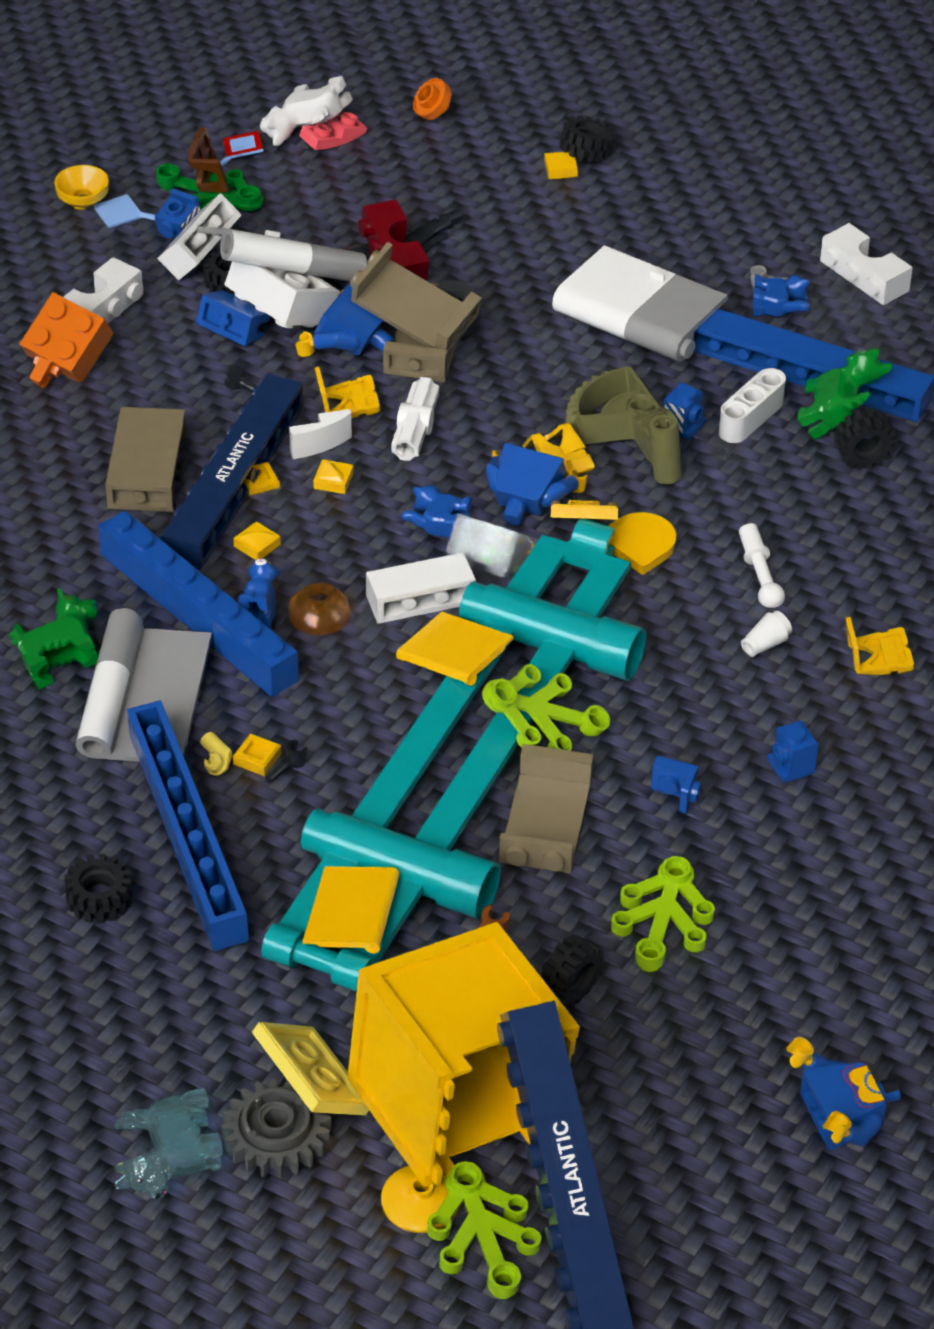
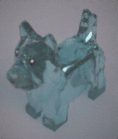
M205 1087L187 1091L180 1096H165L162 1100H157L152 1104L149 1109H134V1112H123V1116L114 1123V1127L116 1129H147L153 1149L141 1153L132 1159L122 1161L115 1166L116 1172L125 1174L115 1183V1188L125 1189L132 1187L136 1192H147L152 1199H160L169 1190L168 1181L171 1178L193 1175L209 1169L212 1171L221 1170L222 1161L220 1156H222V1143L219 1134H200V1127L208 1126L205 1107H209V1100Z

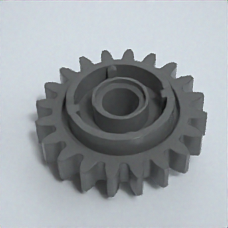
M271 1078L269 1088H264L259 1081H256L254 1093L242 1088L241 1100L235 1098L229 1100L230 1110L223 1111V1124H221L225 1151L233 1152L234 1163L245 1160V1170L247 1172H250L256 1166H260L261 1177H265L269 1169L273 1168L277 1177L282 1178L284 1168L289 1167L292 1173L296 1175L299 1171L298 1163L301 1162L311 1168L313 1166V1155L323 1157L324 1145L330 1144L331 1116H328V1113L311 1112L298 1093L292 1089V1085L288 1080L284 1083L283 1087H278L276 1079Z

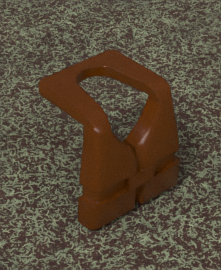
M201 127L194 135V140L191 142L188 153V163L190 167L196 169L197 188L200 192H228L229 186L222 165L216 157L214 148L211 147V139L207 128ZM212 172L218 176V181L208 182Z

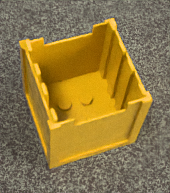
M498 922L359 969L347 1079L423 1187L431 1184L438 1185L441 1183L442 1178L449 1176L454 1166L450 1157L516 1132H520L528 1144H531L527 1128L520 1126L517 1117L516 1105L521 1103L517 1087L512 1088L508 1079L507 1063H511L508 1047H502L498 1037L497 1023L501 1022L500 1014L555 1001L570 1062L571 1056L574 1054L580 1026Z

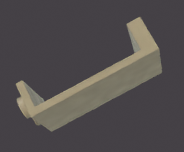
M387 242L380 251L375 250L372 253L366 268L363 271L358 270L350 282L352 287L351 301L425 346L445 349L449 352L478 317L482 297L471 291L463 302L459 301L392 261L393 245Z
M397 329L393 342L386 341L383 348V373L413 378L427 377L434 381L445 382L458 341L448 352L445 349L427 347Z
M137 407L120 408L105 484L107 509L173 512L175 503L173 482L181 438H186L187 435L185 410Z
M523 744L520 754V775L506 832L500 835L499 863L571 873L592 782L594 754Z

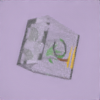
M457 514L446 552L451 554L464 552L470 567H474L476 561L486 565L485 572L504 577L506 571L516 574L535 546L537 538Z

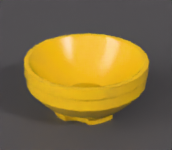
M76 165L58 173L55 177L54 185L59 199L66 204L74 206L75 209L85 210L100 202L107 195L109 179L108 175L98 167Z

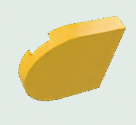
M568 500L567 504L553 501L551 503V517L618 520V506L612 502L608 503V505H600L599 501Z
M647 512L630 513L608 525L615 528L614 535L609 542V545H612L614 549L613 555L631 562V567L641 575L646 574L667 560L674 552L676 531L668 520L659 515Z

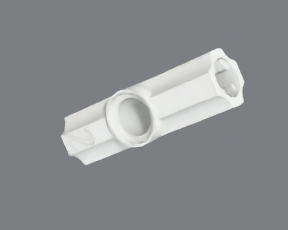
M420 377L418 381L413 382L406 403L402 402L400 404L397 416V429L392 441V453L396 454L400 460L411 461L412 458L419 456L425 435L431 434L434 422V408L439 397V385L435 384L431 378Z

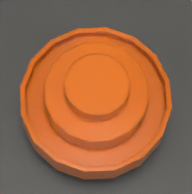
M432 78L426 81L418 89L414 97L413 109L415 113L425 120H433L445 113L449 108L452 96L450 86L439 78Z

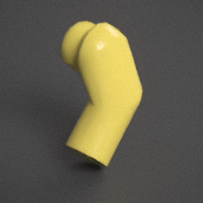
M208 732L200 741V744L210 753L209 760L204 759V767L209 774L219 776L228 770L233 753L214 732Z

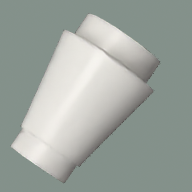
M780 611L766 613L745 638L741 640L743 650L749 656L754 657L787 641L788 635L792 633L791 623Z

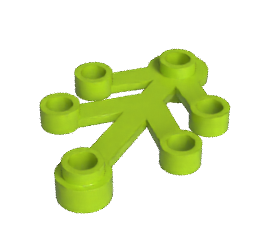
M532 664L525 665L517 673V676L510 681L502 678L489 681L482 691L485 704L496 713H504L518 731L516 740L521 748L523 744L536 746L541 741V734L536 727L529 725L519 710L526 711L548 738V748L560 749L557 745L559 743L563 750L571 751L572 742L559 731L551 719L579 726L580 731L586 736H599L610 725L609 714L601 706L591 705L584 712L548 703L554 697H563L571 690V679L564 673H557L549 680L548 685L530 697L517 694L523 687L532 688L541 680L540 670ZM526 734H527L528 736H530V738H531L532 741H530V740L526 737Z
M669 857L658 868V875L637 884L624 885L621 888L620 903L623 907L630 910L618 911L612 915L611 930L614 934L627 936L632 933L634 924L655 916L648 938L641 939L636 945L635 961L643 971L654 972L663 966L666 953L663 940L670 919L684 935L683 945L688 951L700 952L706 946V932L697 927L694 922L700 925L710 924L714 920L715 906L712 902L705 900L692 884L694 881V870L689 861L683 857ZM663 889L661 897L641 905L642 896ZM678 892L693 907V921L676 901ZM628 895H633V896H636V897L630 898V897H627V896H628ZM699 911H706L708 913L702 914ZM619 922H624V923H627V924H626V925H620V924H618V923H619ZM697 938L699 939V941H693L691 939Z
M467 1161L459 1162L453 1166L450 1175L445 1179V1187L449 1193L438 1211L429 1216L427 1234L433 1240L442 1241L447 1239L451 1233V1219L464 1202L468 1216L451 1244L441 1250L439 1267L447 1274L459 1273L463 1268L464 1254L476 1235L489 1267L487 1287L495 1297L508 1299L519 1290L521 1272L515 1264L504 1260L494 1232L516 1242L517 1250L525 1256H532L538 1253L542 1239L541 1234L534 1228H524L516 1224L523 1221L527 1216L528 1201L525 1197L518 1194L511 1195L486 1183L483 1172L476 1164ZM461 1182H468V1183H470L471 1185H463V1184H460V1183H461ZM481 1199L503 1208L505 1218L486 1210ZM519 1206L522 1210L513 1211L510 1207ZM439 1223L443 1224L445 1228L436 1229L433 1225ZM532 1239L535 1243L529 1245L522 1240ZM447 1257H454L458 1262L450 1263L445 1259ZM502 1281H503V1282L508 1283L509 1285H508V1286H502V1285H499L498 1282H502Z

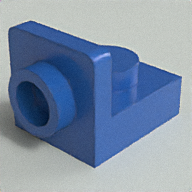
M657 755L652 766L651 789L680 797L679 812L686 814L691 802L697 803L701 793L702 782L697 781L698 766Z

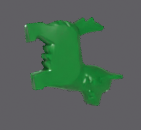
M880 349L858 350L846 358L848 364L844 367L831 369L817 378H811L806 381L804 390L806 393L815 391V402L809 408H800L797 420L803 427L813 424L820 419L822 420L819 424L809 428L808 433L814 440L825 435L831 429L838 427L840 422H846L845 417L848 415L851 417L854 409L866 402L871 395L869 391L857 394L858 389L862 385L873 384L881 376L890 372L892 364L881 363L878 358Z
M59 587L57 588V620L30 630L27 633L19 624L14 625L9 638L12 639V644L19 648L25 668L29 671L38 689L54 683L51 674H47L51 666L53 668L60 664L63 666L74 660H77L84 668L97 664L98 655L95 649H93L95 646L89 636L88 625L98 616L96 600H81L74 594H64Z

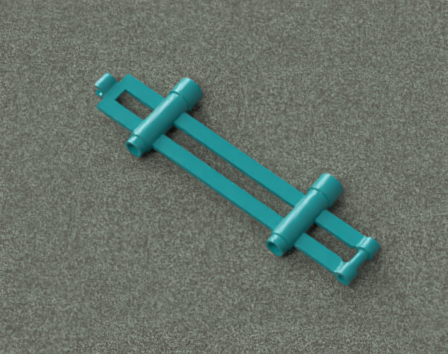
M581 518L576 523L571 539L568 542L542 534L506 588L492 583L484 585L472 581L465 589L459 608L460 618L513 635V641L538 648L529 664L535 665L540 670L541 680L532 688L523 687L517 694L527 697L532 696L548 685L549 680L557 673H564L572 660L587 664L588 669L625 681H630L637 672L646 646V629L607 616L600 618L631 569V562L612 556L614 549L612 545H609V542L614 535L615 528ZM563 562L590 570L566 607L540 599ZM504 651L477 674L476 683L472 686L449 676L445 677L352 816L338 811L330 813L319 808L311 812L303 828L301 847L303 850L317 854L321 862L279 923H273L268 929L261 949L263 958L289 968L296 967L298 963L331 975V982L333 984L357 992L359 969L380 961L421 895L435 900L439 906L478 920L481 919L482 910L487 905H492L500 883V864L459 849L450 850L518 746L516 740L518 731L504 713H496L415 838L387 829V827ZM519 710L529 725H531L534 720L526 711ZM325 866L394 867L399 870L400 877L378 953H369L365 948H343L340 952H336L325 947H319L316 944H303L302 941Z

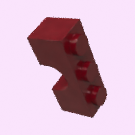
M397 199L363 206L362 219L358 221L360 235L363 238L366 237L369 243L370 254L372 255L375 250L380 251L389 242L393 245L391 260L427 281L429 260L418 240L404 243L407 218Z

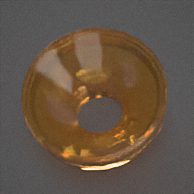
M327 583L307 585L297 591L289 603V619L293 626L301 632L311 635H327L337 632L348 623L350 618V605L347 596L338 588ZM326 594L328 598L323 601H314L310 596Z

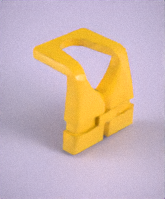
M319 366L315 367L325 413L350 409L351 418L360 417L359 415L361 414L368 416L380 412V404L371 375L325 388ZM327 398H335L342 401L330 410Z
M570 422L559 425L545 436H542L540 433L532 434L523 444V448L535 446L538 452L563 458L566 476L569 474L570 469H575L577 471L576 476L592 471L595 467L591 455L586 453V446ZM563 435L560 446L548 442Z
M846 617L848 646L852 649L853 665L857 674L887 675L894 671H898L899 674L914 669L911 650L908 648V640L903 627L856 638L851 617ZM859 650L872 654L868 660L860 664Z

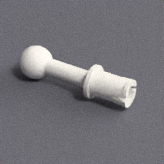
M753 523L746 524L739 529V535L745 550L744 560L747 564L754 565L761 585L758 592V600L765 607H779L784 602L785 592L779 584L773 582L766 562L770 556V550L767 546H764L757 525Z

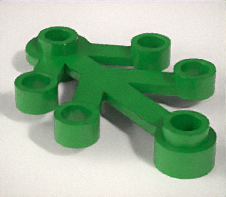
M162 164L156 169L157 183L162 189L172 190V188L181 187L199 192L191 195L198 197L199 204L204 203L200 206V209H203L209 201H212L220 193L236 209L238 208L244 212H253L264 203L263 195L260 193L259 188L247 185L243 179V172L238 169L226 172L228 186L236 189V191L229 189L228 192H200L197 188L196 180L180 176L179 167L174 164ZM212 172L208 182L218 181V176Z

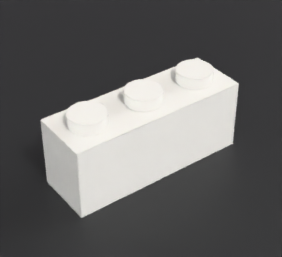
M220 193L200 210L157 259L180 280L197 266L221 239V236L196 232L197 226L230 229L241 216L240 212Z
M463 552L366 572V597L377 624L460 607L465 589L476 579Z

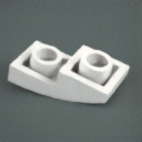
M350 409L318 414V423L289 427L292 459L304 458L327 451L352 437Z

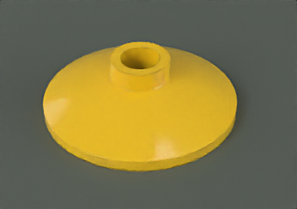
M409 1166L397 1170L387 1179L382 1189L381 1204L385 1215L394 1225L403 1230L414 1233H427L429 1216L438 1211L449 1193L445 1187L446 1177L442 1178L441 1183L438 1185L431 1184L423 1187ZM459 1207V1209L457 1210V1212L454 1214V1216L452 1217L451 1221H453V1219H454V1218L456 1217V1215L458 1214V1212H459V1210H460V1207ZM439 1223L433 1225V1227H435L436 1229H441L445 1227L443 1224Z

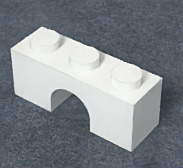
M850 223L823 236L820 261L880 304L885 305L910 291L913 267L892 252L879 258L868 257L870 237Z
M112 257L93 273L95 293L87 294L72 289L64 298L104 318L109 323L143 295L142 270Z

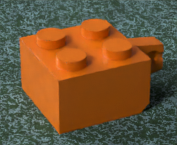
M52 292L19 344L27 356L34 359L33 364L35 367L29 376L32 383L45 389L54 376L58 377L60 374L78 383L84 381L114 334L106 320Z

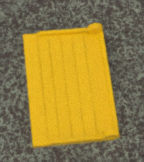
M440 612L397 650L396 658L400 661H407L463 681L466 685L472 686L476 683L477 674L500 655L514 637L513 635Z
M325 866L302 941L303 944H316L319 947L365 948L369 953H378L400 877L399 870L394 867Z

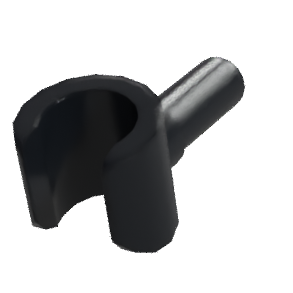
M231 364L226 371L225 386L231 390L241 387L253 392L256 385L243 378L245 375L243 368L239 365Z
M289 741L286 746L285 758L265 777L266 780L272 783L290 767H303L306 763L308 747L297 751L298 741Z

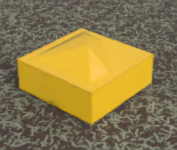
M322 459L313 480L314 489L345 494L354 474V465Z
M256 521L233 538L234 547L254 560L264 558L281 545V536Z

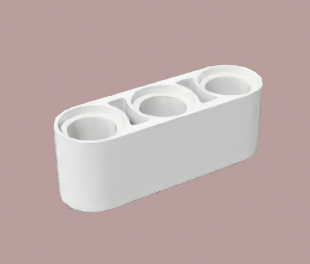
M775 368L761 370L723 403L719 423V436L722 440L728 443L742 442L782 407L786 376L782 371Z

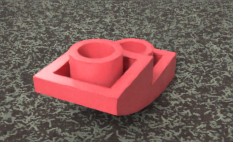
M342 112L333 119L326 121V124L316 123L315 125L302 126L300 137L314 150H323L343 145L366 133L367 127L358 120L355 114Z

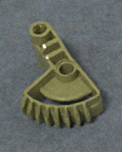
M625 366L609 372L602 370L600 376H591V381H583L582 387L575 389V394L570 396V402L567 403V416L565 418L566 422L571 423L584 444L633 439L638 444L639 449L643 451L645 459L652 464L654 480L661 484H672L682 478L678 420L671 410L658 405L631 367ZM607 402L599 414H590L598 406Z

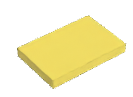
M258 1022L252 1034L311 1112L366 1116L369 1109L348 1081V1071L314 1027Z

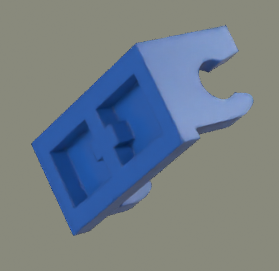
M219 290L202 295L196 324L243 346H248L249 342L260 340L264 336V333L257 329L261 323H266L270 320V315L257 310L255 305L248 301L241 300L224 290Z

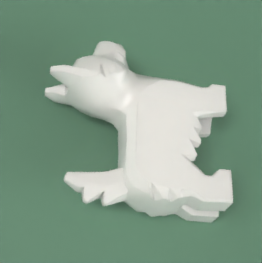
M342 76L330 78L328 85L318 89H309L307 84L296 86L294 92L285 100L282 108L275 106L268 115L262 118L260 123L262 132L267 133L273 139L274 146H279L283 141L290 138L291 133L296 127L313 125L333 119L353 100L349 91L344 92L340 97L338 96L346 86Z

